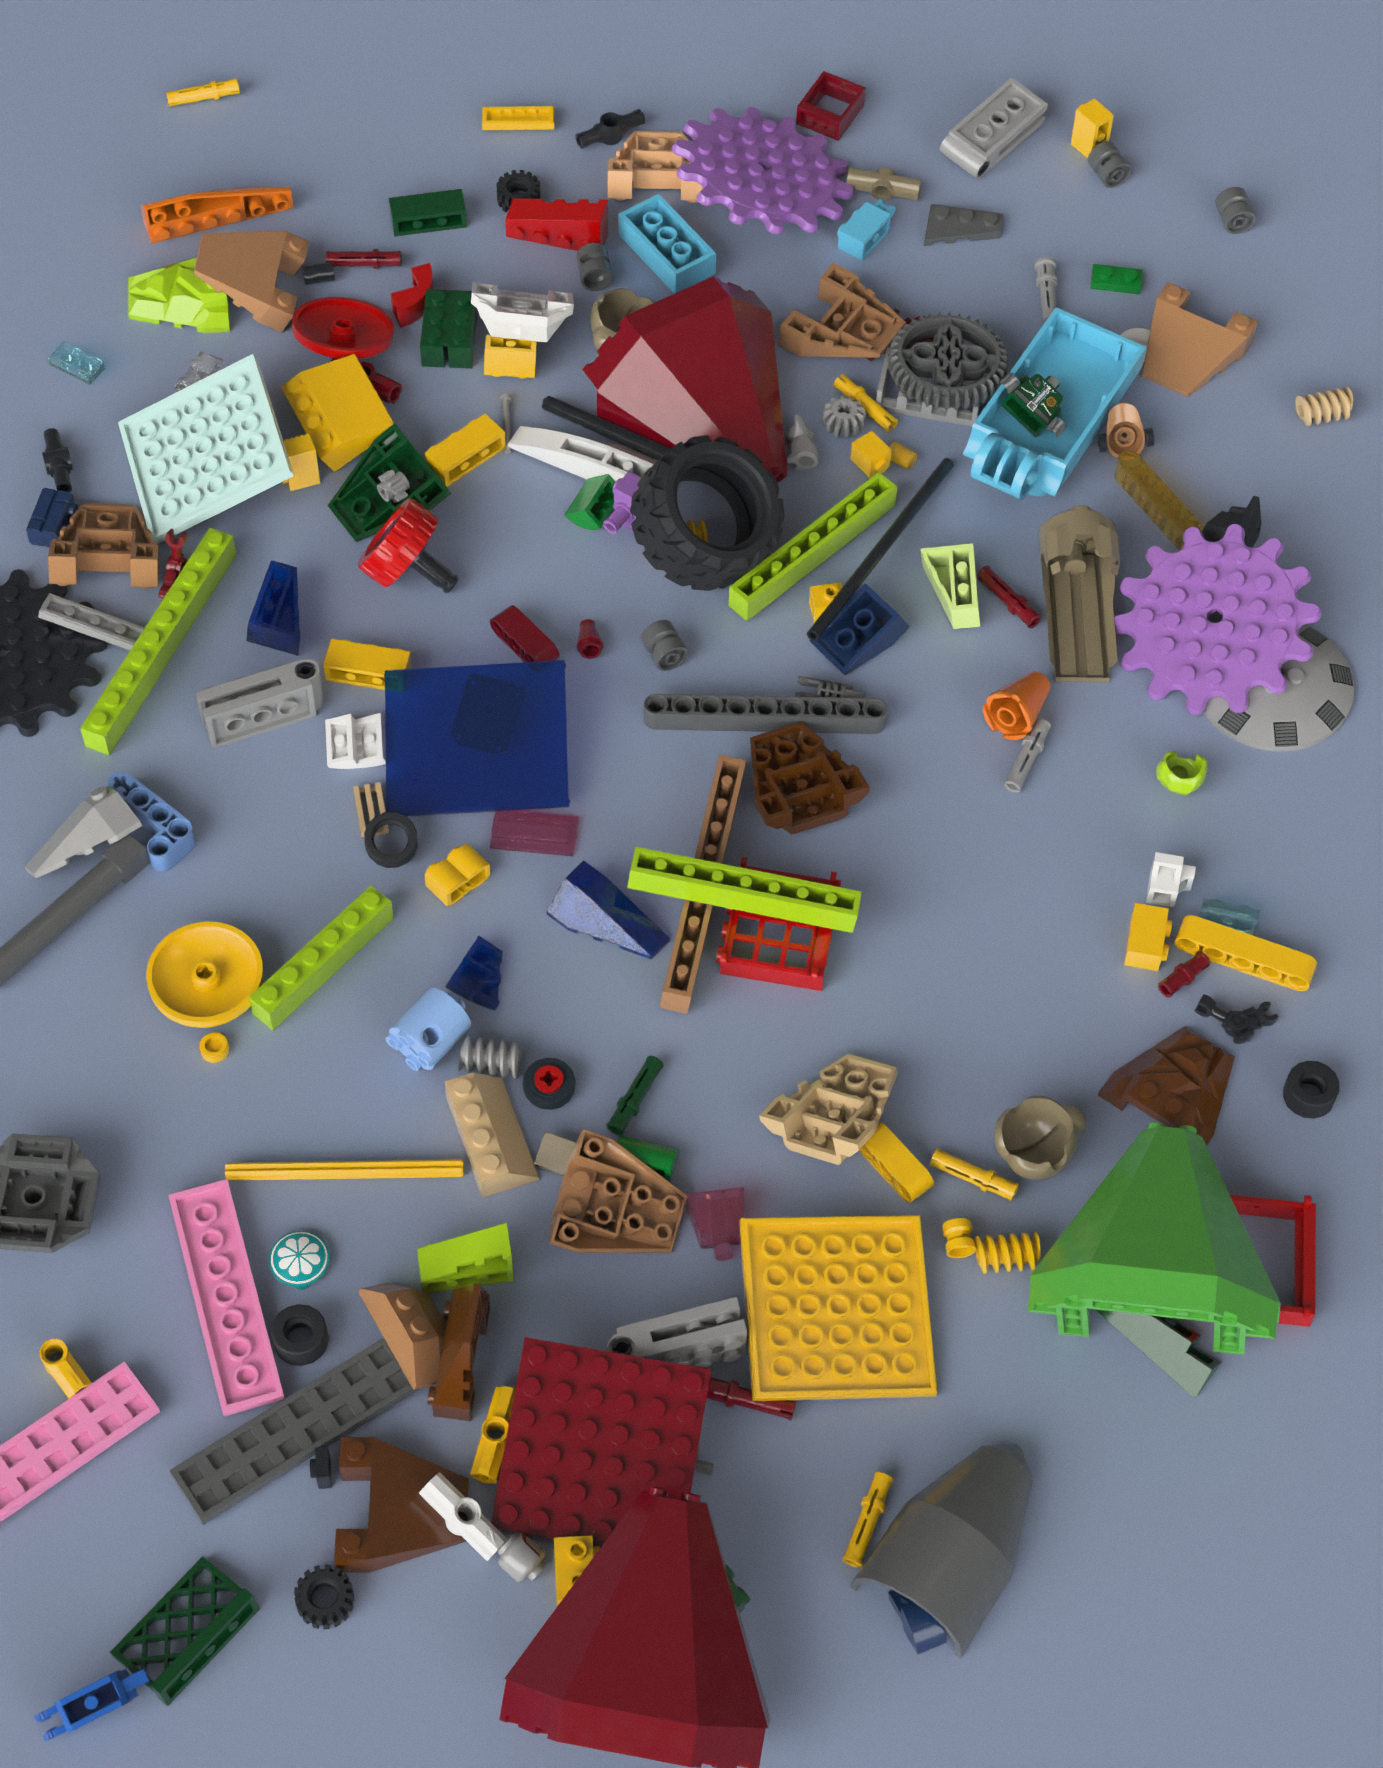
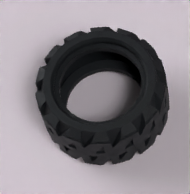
M708 435L691 437L685 443L679 442L645 472L636 485L639 487L638 490L632 495L630 514L636 516V519L631 523L637 544L643 545L645 548L642 554L654 569L666 572L665 578L680 586L691 585L693 590L711 591L718 587L723 589L734 584L770 556L771 551L777 546L783 531V527H781L784 521L783 498H778L780 489L770 470L766 472L763 468V461L750 449L742 450L739 448L738 442L718 436L714 441H711ZM681 481H697L709 485L727 500L734 513L737 525V536L734 546L722 547L712 545L700 539L688 528L680 514L677 502V491Z

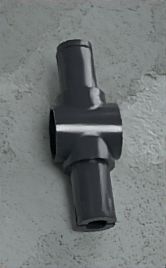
M640 109L623 116L613 112L604 113L600 117V123L595 124L589 130L575 135L578 146L580 145L581 149L597 142L615 145L620 142L621 135L627 133L629 129L645 124V116Z
M49 428L43 433L46 448L45 452H42L47 475H51L54 478L57 492L59 490L71 492L72 486L69 474L73 470L68 447H64L61 444L58 430Z

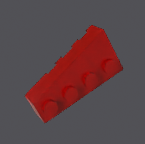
M513 198L505 218L506 237L575 251L590 243L605 245L608 237V200L589 203L588 199H579L577 203H566L565 199L545 202L543 199Z

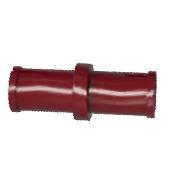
M1199 951L1184 964H1178L1174 967L1172 974L1158 983L1159 991L1167 998L1172 997L1184 985L1188 986L1193 983L1195 976L1210 966L1209 958L1205 953Z

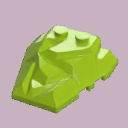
M197 256L128 277L129 319L159 325L162 321L173 322L175 328L181 329L184 324L197 327V332L202 333L230 332V311L227 294L223 291L217 292L193 273Z

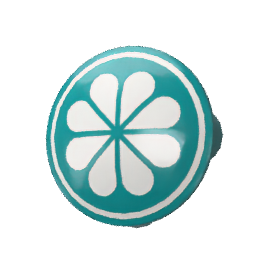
M293 1231L285 1234L275 1242L269 1254V1266L276 1279L299 1290L307 1289L312 1283L318 1281L325 1274L330 1263V1253L327 1244L320 1236L309 1231Z

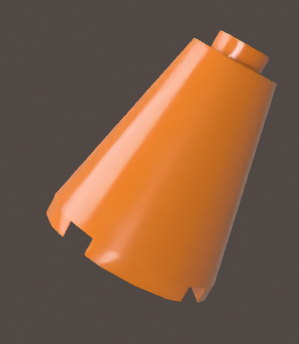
M1031 672L991 693L983 705L984 718L989 727L994 732L999 730L1004 734L1002 737L1008 740H1019L1029 734L1051 688L1047 677L1039 672Z

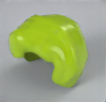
M1169 751L1164 754L1163 760L1156 767L1157 779L1170 792L1188 796L1189 793L1197 790L1205 781L1208 770L1207 759L1200 754L1195 756V760L1178 756L1175 751Z

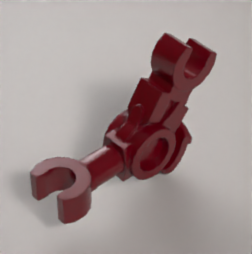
M171 528L165 536L166 543L171 547V555L166 564L164 584L161 586L158 597L162 598V600L187 563V559L182 554V547L188 540V534L183 532L179 539L174 536V529Z

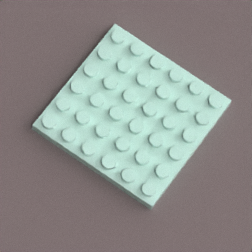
M254 354L118 422L147 529H150L152 539L157 544L165 541V536L170 528L174 529L175 536L294 476L262 371Z

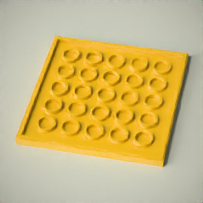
M920 1215L740 1219L752 1401L935 1397L938 1394Z

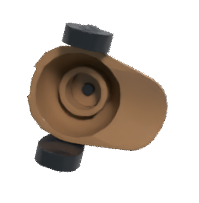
M1119 403L1110 409L1106 434L1098 435L1097 444L1100 453L1107 452L1108 447L1109 452L1114 457L1119 459L1130 458L1139 455L1145 443L1147 447L1154 446L1155 436L1152 428L1143 429L1138 410L1134 405Z

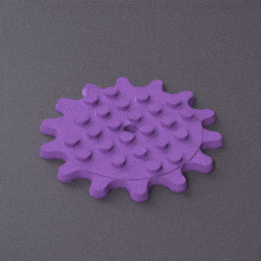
M749 107L741 118H734L723 109L715 108L709 114V120L712 122L711 125L703 124L696 120H689L684 125V132L691 136L693 141L680 139L672 146L674 154L684 157L690 162L689 164H682L677 169V177L683 181L699 183L703 189L697 194V201L705 206L718 203L727 206L730 210L729 220L737 225H743L748 219L756 218L761 220L765 224L766 229L775 235L782 234L784 224L788 222L799 225L808 233H815L819 228L818 220L815 216L823 215L835 221L841 220L843 218V208L834 199L851 200L854 196L852 185L842 182L837 178V176L847 174V162L843 159L826 156L823 152L827 150V139L821 135L806 137L796 131V121L791 117H784L780 122L775 123L773 120L764 119L759 110L754 107Z
M1232 524L1226 529L1221 540L1208 542L1205 540L1200 529L1189 527L1183 534V549L1176 553H1168L1159 546L1150 547L1146 552V560L1151 565V574L1143 579L1126 577L1121 582L1120 591L1123 595L1133 600L1134 608L1126 614L1114 617L1115 633L1130 635L1134 639V647L1122 656L1120 663L1126 671L1147 668L1152 672L1153 679L1147 688L1148 696L1151 699L1161 700L1169 692L1179 690L1186 695V710L1191 715L1202 714L1206 709L1208 701L1213 697L1224 698L1228 702L1230 710L1235 713H1242L1248 709V693L1253 687L1263 686L1274 694H1280L1286 690L1287 680L1281 673V666L1284 662L1288 660L1305 662L1312 658L1314 653L1313 647L1309 643L1302 641L1298 632L1303 625L1319 621L1322 611L1318 605L1304 603L1298 599L1297 593L1301 587L1310 582L1311 573L1303 566L1286 570L1278 565V559L1284 550L1283 543L1280 540L1271 538L1262 546L1251 548L1246 546L1244 542V528L1238 524ZM1216 611L1222 614L1223 618L1218 623H1212L1207 619L1209 615L1216 613Z

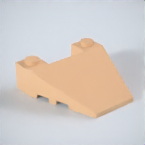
M634 131L624 142V148H619L616 151V157H611L608 161V198H613L616 201L632 199L633 188L681 189V200L691 203L698 202L697 194L703 187L697 182L683 181L676 175L677 169L682 164L690 163L686 158L678 156L672 151V146L677 140L689 141L685 134L674 131Z

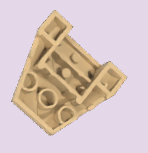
M847 1054L819 1071L821 1078L809 1085L804 1080L798 1084L799 1091L790 1097L782 1094L775 1098L759 1115L760 1121L773 1134L782 1136L785 1146L790 1151L839 1165L847 1157L859 1151L875 1133L897 1077V1067Z

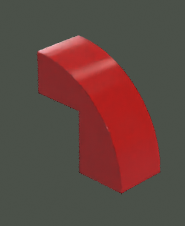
M430 263L411 268L412 288L390 293L392 312L400 328L414 323L424 315L426 289H434Z

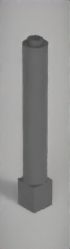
M130 834L114 842L102 853L103 860L0 947V986L118 883L122 881L126 884L150 863L146 847Z

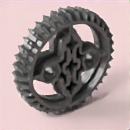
M939 312L937 316H933L931 313H929L927 318L920 316L918 321L912 319L910 324H904V327L898 330L889 347L888 368L892 380L896 383V387H900L901 393H907L909 399L916 398L917 404L924 402L926 408L929 405H933L936 410L939 407H944L946 411L949 408H954L957 411L959 407L967 410L969 405L977 407L979 402L985 404L987 398L991 399L1000 387V381L1007 376L1008 354L1004 342H1001L999 335H995L994 329L988 330L987 324L980 325L979 319L972 321L970 315L963 318L960 313L958 316H952L950 312L948 315H942ZM934 337L933 342H919L923 339ZM963 339H964V340H967V341H969V342H971V343H973V344H975V345L964 344ZM984 373H989L976 383L962 386L963 380H978L983 377ZM919 377H922V378H932L933 384H932V383H929V382H927V381H924L923 379H921V378H919Z

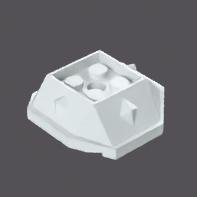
M472 283L471 304L477 307L479 316L484 321L491 337L548 342L565 318L573 314V293L548 290V294L544 295L498 290V285Z

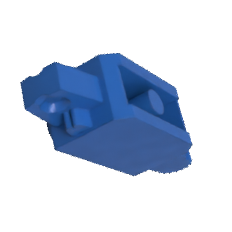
M144 1668L132 1675H129L127 1669L118 1670L54 1702V1706L36 1714L34 1718L36 1723L51 1718L53 1714L59 1712L64 1723L59 1727L46 1731L42 1735L44 1741L46 1742L66 1731L70 1733L133 1701V1698L139 1696L135 1688L151 1680L147 1669Z

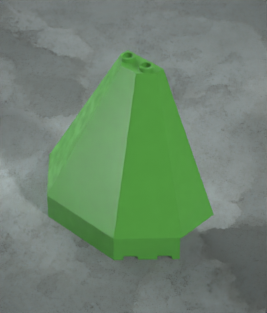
M1154 1122L1148 1124L1147 1130L1141 1131L1031 1273L1027 1311L1054 1314L1057 1316L1058 1334L1089 1337L1090 1334L1089 1309L1214 1322L1213 1352L1244 1355L1246 1336L1276 1339L1277 1323H1279L1281 1303L1203 1138L1196 1134L1197 1129L1187 1125L1172 1128L1166 1127L1162 1123Z

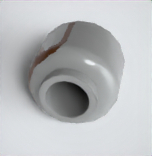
M514 1533L497 1551L500 1555L498 1559L499 1566L517 1582H521L527 1577L533 1581L545 1567L541 1563L545 1556V1551L527 1534L517 1536Z

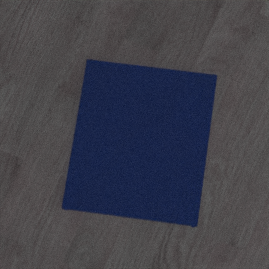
M565 660L386 670L384 674L386 812H397L405 816L569 807Z

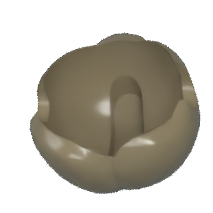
M618 288L603 293L597 301H594L590 314L595 348L598 350L608 336H615L621 328L619 323L624 316L655 303V300L647 297H637L633 291L625 288Z
M1030 1096L1025 1098L1017 1107L1006 1109L998 1118L994 1130L995 1147L1002 1159L1019 1176L1029 1180H1046L1060 1174L1072 1160L1078 1146V1137L1085 1130L1086 1118L1082 1111L1075 1106H1062L1056 1100L1047 1096Z

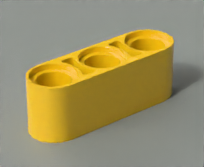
M879 1122L875 1133L859 1151L906 1202L911 1203L932 1188L934 1180L928 1170L885 1124Z

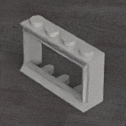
M889 347L887 348L877 390L876 402L889 413L973 426L978 417L980 402L977 407H973L972 411L962 409L956 411L954 408H949L946 411L944 407H939L936 410L933 405H929L926 408L924 402L917 404V402L908 401L907 393H901V391L898 393L897 399L885 397L890 374L888 368ZM986 373L978 380H963V384L970 385L983 379Z

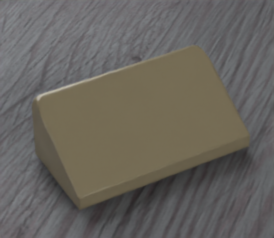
M545 1132L534 1166L563 1176L567 1162L577 1142Z

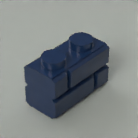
M49 488L42 489L26 528L29 542L32 545H46V547H50L52 539H57L60 536L62 527H67L70 524V518L78 509V505L75 504L71 492L61 490L57 492L55 489Z

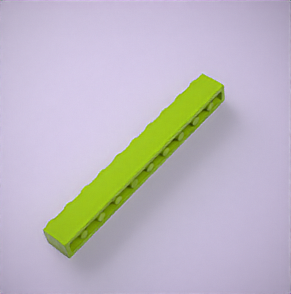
M209 527L80 727L85 747L110 756L237 556L232 535Z

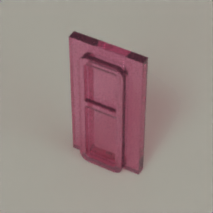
M496 808L491 831L490 849L573 857L579 816Z

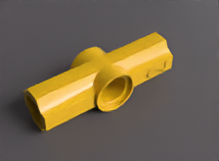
M507 1386L495 1388L487 1418L482 1425V1435L470 1472V1477L478 1482L497 1484L515 1394L514 1388ZM493 1431H501L504 1433V1435L498 1439H492L489 1437V1434Z

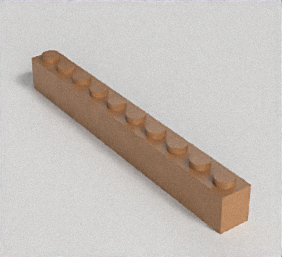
M719 754L696 849V859L723 864L746 760ZM684 900L659 1008L688 1014L713 905Z

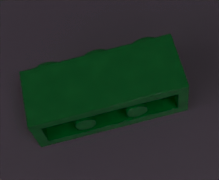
M462 189L389 198L394 237L467 227Z

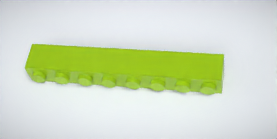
M880 472L876 473L729 587L728 606L744 620H750L894 508L897 486Z
M636 846L627 886L629 889L853 933L862 893L861 891Z

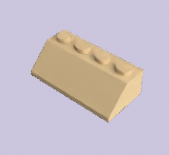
M469 1073L446 1080V1098L482 1198L538 1181L539 1177L503 1079L479 1073Z

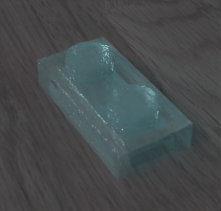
M62 342L48 357L49 365L89 385L105 369L104 361L65 342Z
M1203 899L1199 917L1241 932L1254 934L1260 910L1252 909L1245 905L1237 906L1224 903L1217 899Z

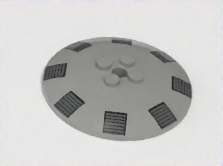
M1305 624L1299 629L1298 635L1302 641L1309 643L1313 647L1314 653L1308 661L1288 660L1282 664L1281 673L1287 680V688L1284 692L1274 694L1263 686H1255L1248 693V709L1242 713H1235L1230 710L1228 702L1224 698L1213 697L1208 701L1203 714L1222 733L1237 742L1253 748L1267 751H1295L1314 746L1333 735L1344 723L1351 709L1354 698V680L1346 658L1331 640Z

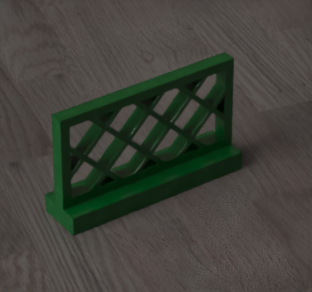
M202 1556L110 1651V1654L132 1674L140 1671L136 1667L138 1665H141L142 1670L144 1668L147 1669V1664L164 1662V1671L155 1681L150 1680L144 1684L166 1706H169L260 1610V1607L249 1591L245 1588H240ZM204 1569L212 1574L211 1585L195 1587V1578ZM231 1590L236 1594L228 1604L217 1605V1592ZM211 1593V1606L194 1608L195 1594ZM189 1595L188 1609L172 1611V1602L177 1597ZM211 1614V1621L205 1628L194 1629V1616ZM188 1617V1630L171 1632L172 1618ZM165 1619V1633L148 1635L149 1626L154 1621ZM187 1638V1647L181 1653L170 1654L171 1640ZM165 1641L164 1655L148 1657V1643ZM142 1644L141 1658L127 1659L123 1655L131 1645Z

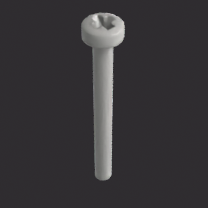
M503 394L499 399L500 403L503 404L505 454H510L511 448L508 447V443L511 440L509 404L512 403V396Z

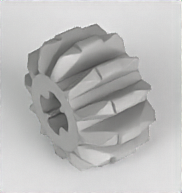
M841 395L839 400L831 398L830 402L825 404L822 422L826 426L827 433L834 432L836 438L839 435H844L846 439L849 434L856 436L865 424V408L862 407L861 401H854L852 396L844 399Z

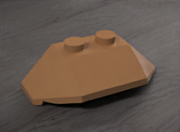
M389 1283L360 1288L359 1295L413 1390L436 1385L447 1324L430 1294Z

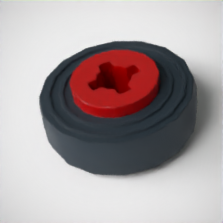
M557 1058L539 1059L532 1063L524 1073L523 1089L525 1096L532 1105L538 1108L548 1110L560 1108L570 1101L575 1092L576 1080L572 1069L567 1063Z

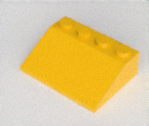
M355 354L301 371L280 386L305 432L310 434L319 458L334 472L367 450L379 435L394 424L393 419Z

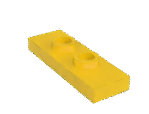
M554 106L482 107V130L554 129Z

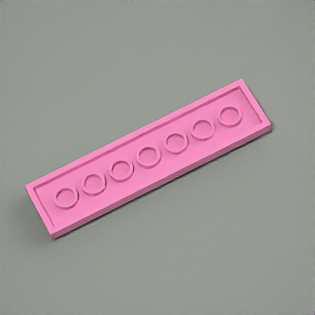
M225 1179L169 1194L223 1416H229L284 1400L282 1386L228 1180Z

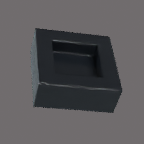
M315 1447L316 1459H310L311 1478H316L319 1489L331 1488V1457L328 1447Z

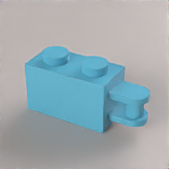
M879 199L874 205L866 201L860 209L857 208L853 212L852 217L847 223H843L839 227L837 232L839 237L838 248L863 260L889 232L890 219L893 217L896 207L894 205H886L882 199Z

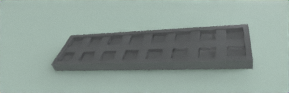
M383 1338L169 1471L204 1525L314 1456L315 1447L330 1446L341 1439V1437L346 1436L419 1389L413 1390L386 1340Z

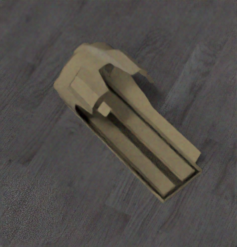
M1078 505L1070 510L1054 515L1039 527L1050 661L1054 666L1055 682L1109 683V669L1118 662L1113 611L1115 575L1118 576L1120 565L1118 534L1115 531V524L1109 517L1092 510L1088 506Z

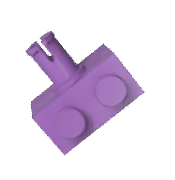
M630 471L622 479L619 478L613 486L614 511L603 522L604 528L612 534H616L621 526L632 530L631 523L636 519V516L630 514L632 495L638 490L639 487L636 485L641 477Z

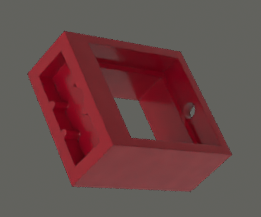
M823 71L798 104L796 124L839 141L863 108L866 87ZM824 95L849 104L841 116L819 108L816 105Z

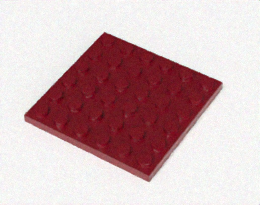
M525 1337L491 1523L500 1530L550 1539L593 1536V1546L601 1547L641 1492L649 1491V1486L668 1489L669 1496L680 1498L681 1492L691 1493L712 1370Z

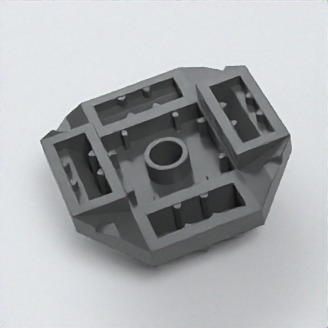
M11 1134L3 1142V1145L0 1146V1249L53 1253L90 1233L101 1177L73 1138ZM34 1198H41L37 1203H29Z

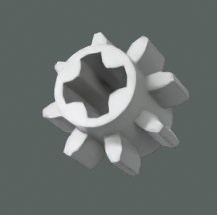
M388 470L378 477L381 483L377 485V490L386 502L392 500L393 503H396L408 497L405 490L409 489L410 485L402 472L394 473L393 470Z

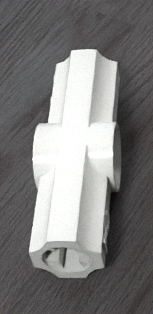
M440 1472L419 1492L445 1519L448 1530L455 1535H461L486 1561L508 1540L482 1514L478 1502L472 1498L464 1497ZM460 1511L465 1513L468 1516L469 1521H463L462 1519H460V1517L458 1516V1512Z

